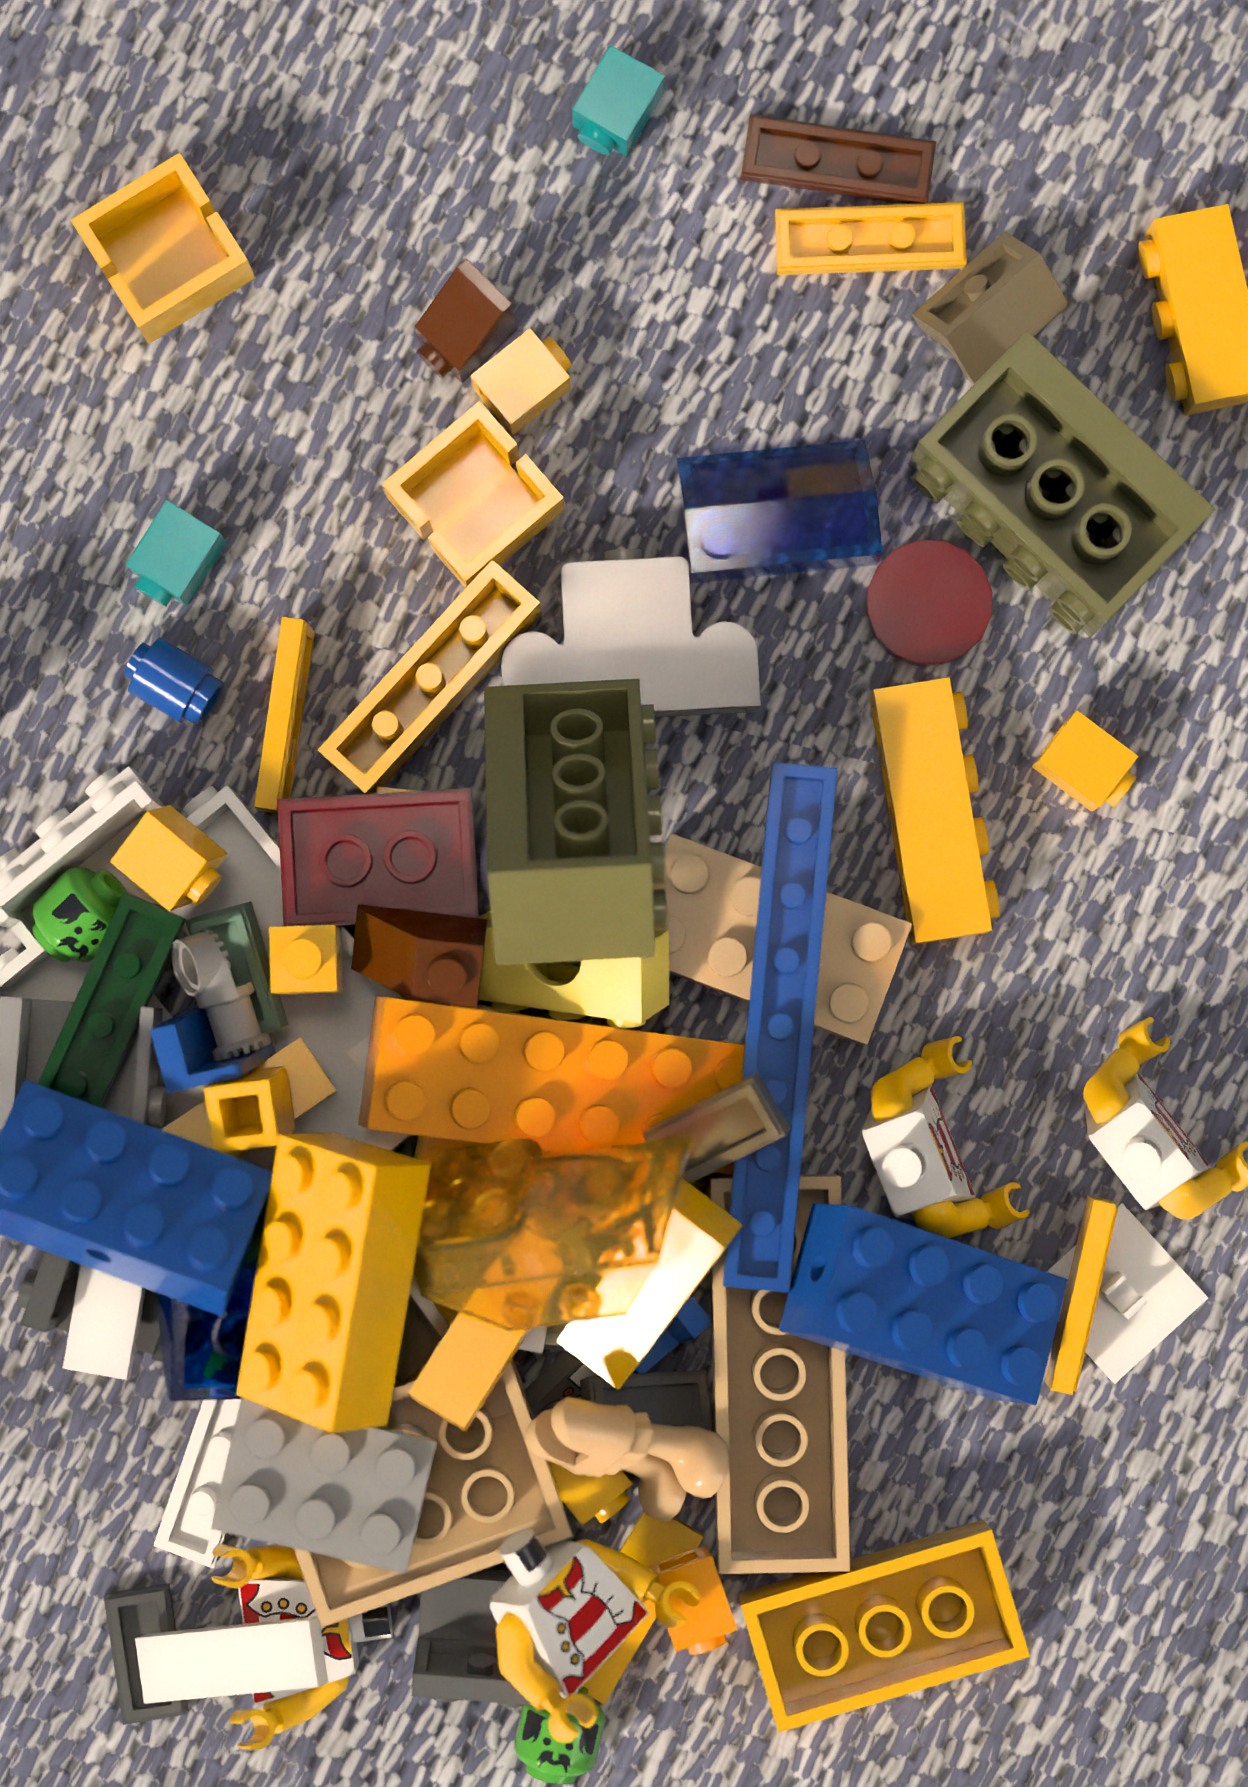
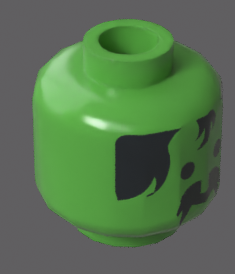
M73 867L67 870L34 902L33 917L35 923L32 926L35 938L50 955L62 962H68L71 959L78 962L93 960L123 892H127L114 875L103 869H100L97 873L83 867Z
M582 1686L575 1694H582L588 1697L589 1691L586 1687ZM594 1702L598 1717L590 1728L581 1725L573 1714L566 1713L568 1720L578 1729L579 1735L572 1742L565 1743L559 1742L552 1737L548 1726L551 1713L546 1708L539 1711L532 1705H523L514 1749L518 1758L526 1764V1772L538 1780L553 1784H571L575 1782L577 1776L590 1772L597 1762L605 1725V1715L602 1708Z

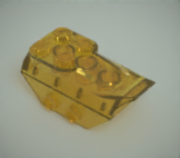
M689 1134L657 1141L545 1154L538 1142L530 1138L509 1139L460 1149L455 1148L443 1152L434 1160L430 1168L413 1268L421 1296L508 1331L627 1315L659 1263L694 1135Z

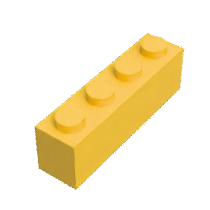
M491 560L321 745L318 751L364 794H375L377 786L384 787L499 662L508 643L519 634L525 633L542 615L540 602L494 560Z
M950 677L874 689L869 698L906 920L912 923L909 932L910 944L916 945L988 933L992 931L990 919L1000 917V907L994 880L984 881L980 856L989 855V841L984 818H973L969 793L978 792L979 785L973 755L962 754L959 730L968 729V717L963 693H952Z

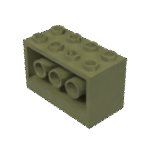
M1027 330L918 442L908 463L916 471L911 476L912 482L928 499L938 504L944 498L962 515L957 520V524L972 541L981 547H985L990 542L1007 558L1002 566L1017 584L1027 591L1037 586L1053 602L1048 610L1060 625L1074 635L1082 629L1090 638L1116 614L1215 510L1206 499ZM995 445L1008 447L1013 452L1012 459L1008 457L1003 458L998 455L994 450ZM1042 489L1053 490L1059 496L1058 503L1047 501L1041 494ZM1096 532L1100 534L1105 540L1104 547L1098 548L1093 545L1088 539L1089 533Z
M639 679L484 687L487 870L496 965L655 957L654 930L667 929L665 889L653 890L654 883H666L663 842L650 843V836L662 835L660 795L647 796V790L659 789L657 749L644 750V744L656 743L654 704L641 705Z

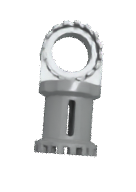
M206 930L173 942L171 961L177 980L183 990L188 995L195 996L198 1008L206 1009L217 1044L212 1053L214 1060L220 1061L233 1057V1054L234 1057L239 1056L242 1048L244 1054L249 1053V1049L251 1051L258 1050L269 1045L271 1040L269 1034L261 1033L250 998V995L255 991L252 981L234 984L229 968L231 963L226 958L228 952L227 950L221 952L219 949L224 946V943L222 941L215 942L216 939H219V936L214 934L212 930Z

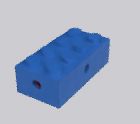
M24 1080L0 1133V1235L223 1317L267 1210L273 1171Z
M812 1203L779 1331L990 1399L1037 1406L1068 1279L852 1205Z

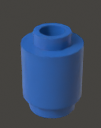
M158 638L152 646L142 642L131 656L124 671V675L131 679L128 687L130 694L179 723H183L187 719L197 726L204 721L211 711L224 685L223 681L212 676L213 668L162 638Z

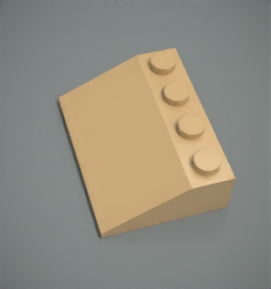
M514 1358L511 1359L466 1432L408 1395L409 1390L419 1375L409 1378L405 1382L394 1384L387 1426L380 1427L437 1439L408 1571L406 1574L294 1548L321 1628L504 1562L499 1553L500 1546L509 1536L522 1529L533 1530L543 1547L572 1537L549 1462L535 1455L526 1444V1428L534 1419Z

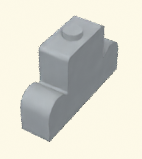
M615 549L604 552L605 560L569 562L564 564L561 568L564 642L557 644L555 639L545 633L531 631L519 634L511 640L502 656V686L639 679L641 705L654 704L655 718L758 712L761 706L758 650L755 639L750 632L737 623L722 621L711 624L702 631L699 637L693 635L689 565L683 557L643 558V553L640 549Z

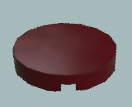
M917 540L896 548L877 566L866 591L869 625L875 639L891 656L913 666H940L962 658L982 639L992 616V589L983 567L966 550L944 540Z

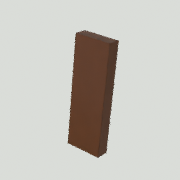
M750 114L740 180L901 204L928 203L937 141Z

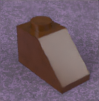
M466 258L457 266L415 325L417 338L423 344L416 352L440 378L443 379L451 372L463 383L516 331L512 303Z
M358 904L351 969L410 1000L477 1008L488 919Z

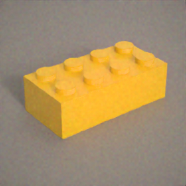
M337 1133L279 1134L236 1395L331 1433L387 1426L431 1164Z
M984 1520L851 1559L850 1571L808 1572L738 1593L741 1609L778 1733L1030 1657L993 1531Z

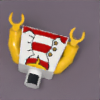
M1148 1017L1119 1034L1118 1044L1120 1048L1115 1049L1086 1082L1083 1098L1087 1105L1085 1114L1088 1136L1145 1210L1161 1205L1176 1218L1183 1220L1192 1219L1224 1199L1232 1191L1239 1192L1248 1187V1164L1243 1157V1152L1248 1149V1142H1241L1217 1161L1216 1168H1211L1210 1164L1138 1073L1140 1064L1166 1052L1170 1047V1038L1168 1036L1152 1042L1148 1034V1026L1154 1019L1153 1017Z
M960 1036L927 1043L923 1047L921 1057L910 1060L878 1079L870 1092L872 1107L862 1129L867 1148L896 1218L914 1220L920 1229L946 1238H953L986 1228L987 1225L994 1229H1001L1026 1218L1030 1214L1029 1209L1022 1212L1016 1211L1009 1202V1194L1021 1189V1185L1016 1182H1010L982 1195L981 1199L975 1198L973 1188L932 1087L934 1079L938 1080L964 1074L971 1069V1060L955 1063L953 1060L952 1048L955 1043L962 1041Z
M522 1529L509 1536L500 1546L499 1553L513 1575L491 1597L490 1609L498 1624L496 1627L499 1669L502 1675L537 1710L541 1711L546 1708L551 1713L548 1726L552 1737L559 1742H572L579 1735V1731L568 1720L566 1713L573 1714L580 1724L587 1728H590L598 1717L594 1702L585 1695L575 1693L649 1614L643 1604L647 1600L653 1602L658 1620L664 1626L677 1628L683 1626L688 1619L671 1608L669 1597H678L685 1604L695 1607L701 1600L699 1591L686 1581H677L665 1587L658 1583L659 1574L628 1555L587 1539L576 1542L559 1541L543 1547L533 1530Z
M220 1544L213 1549V1555L233 1558L231 1571L226 1576H212L211 1580L214 1583L229 1588H238L243 1624L317 1616L294 1548L282 1545L249 1547L247 1550H243L230 1545ZM389 1603L321 1628L328 1683L312 1688L252 1693L253 1705H264L262 1710L241 1709L231 1714L230 1724H240L251 1719L255 1727L252 1738L247 1742L239 1743L237 1747L244 1750L263 1749L270 1744L274 1733L279 1734L312 1719L347 1689L349 1676L355 1674L359 1666L357 1642L393 1638Z

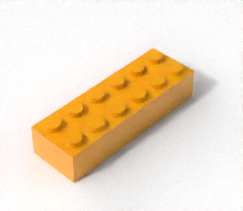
M375 996L358 1125L371 1130L660 1166L642 1135L648 1127L741 1081L745 1045ZM734 1162L714 1172L733 1175Z

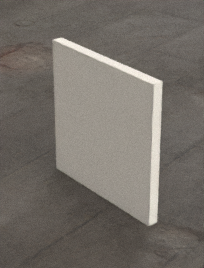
M1123 1203L1117 1207V1217L1086 1347L1087 1355L1114 1384L1208 1299L1204 1292ZM1076 1245L1047 1272L1068 1279Z

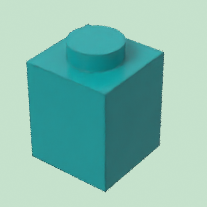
M609 45L572 109L573 127L580 130L577 134L578 139L600 154L609 156L614 149L627 157L664 94L665 75Z
M166 500L125 565L135 575L139 576L134 587L149 598L167 607L173 597L185 606H188L227 542L220 532Z

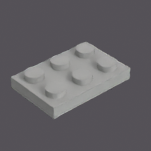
M241 1397L210 1529L406 1574L437 1439L384 1427L331 1433Z

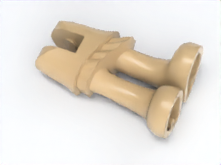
M566 1397L557 1402L553 1409L541 1412L530 1422L525 1432L526 1444L535 1455L561 1465L574 1474L601 1477L604 1474L613 1475L623 1470L639 1477L638 1495L642 1508L646 1514L663 1522L672 1520L679 1513L685 1501L686 1492L700 1498L712 1497L719 1490L728 1468L727 1445L718 1433L698 1426L651 1424L647 1412L633 1413L627 1404L603 1405L578 1398Z

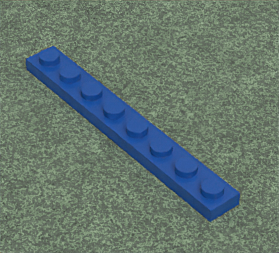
M781 762L771 763L742 1080L759 1072L791 1129L784 1137L734 1161L729 1214L743 1224V1227L726 1248L722 1284L724 1287L789 1293L838 768Z

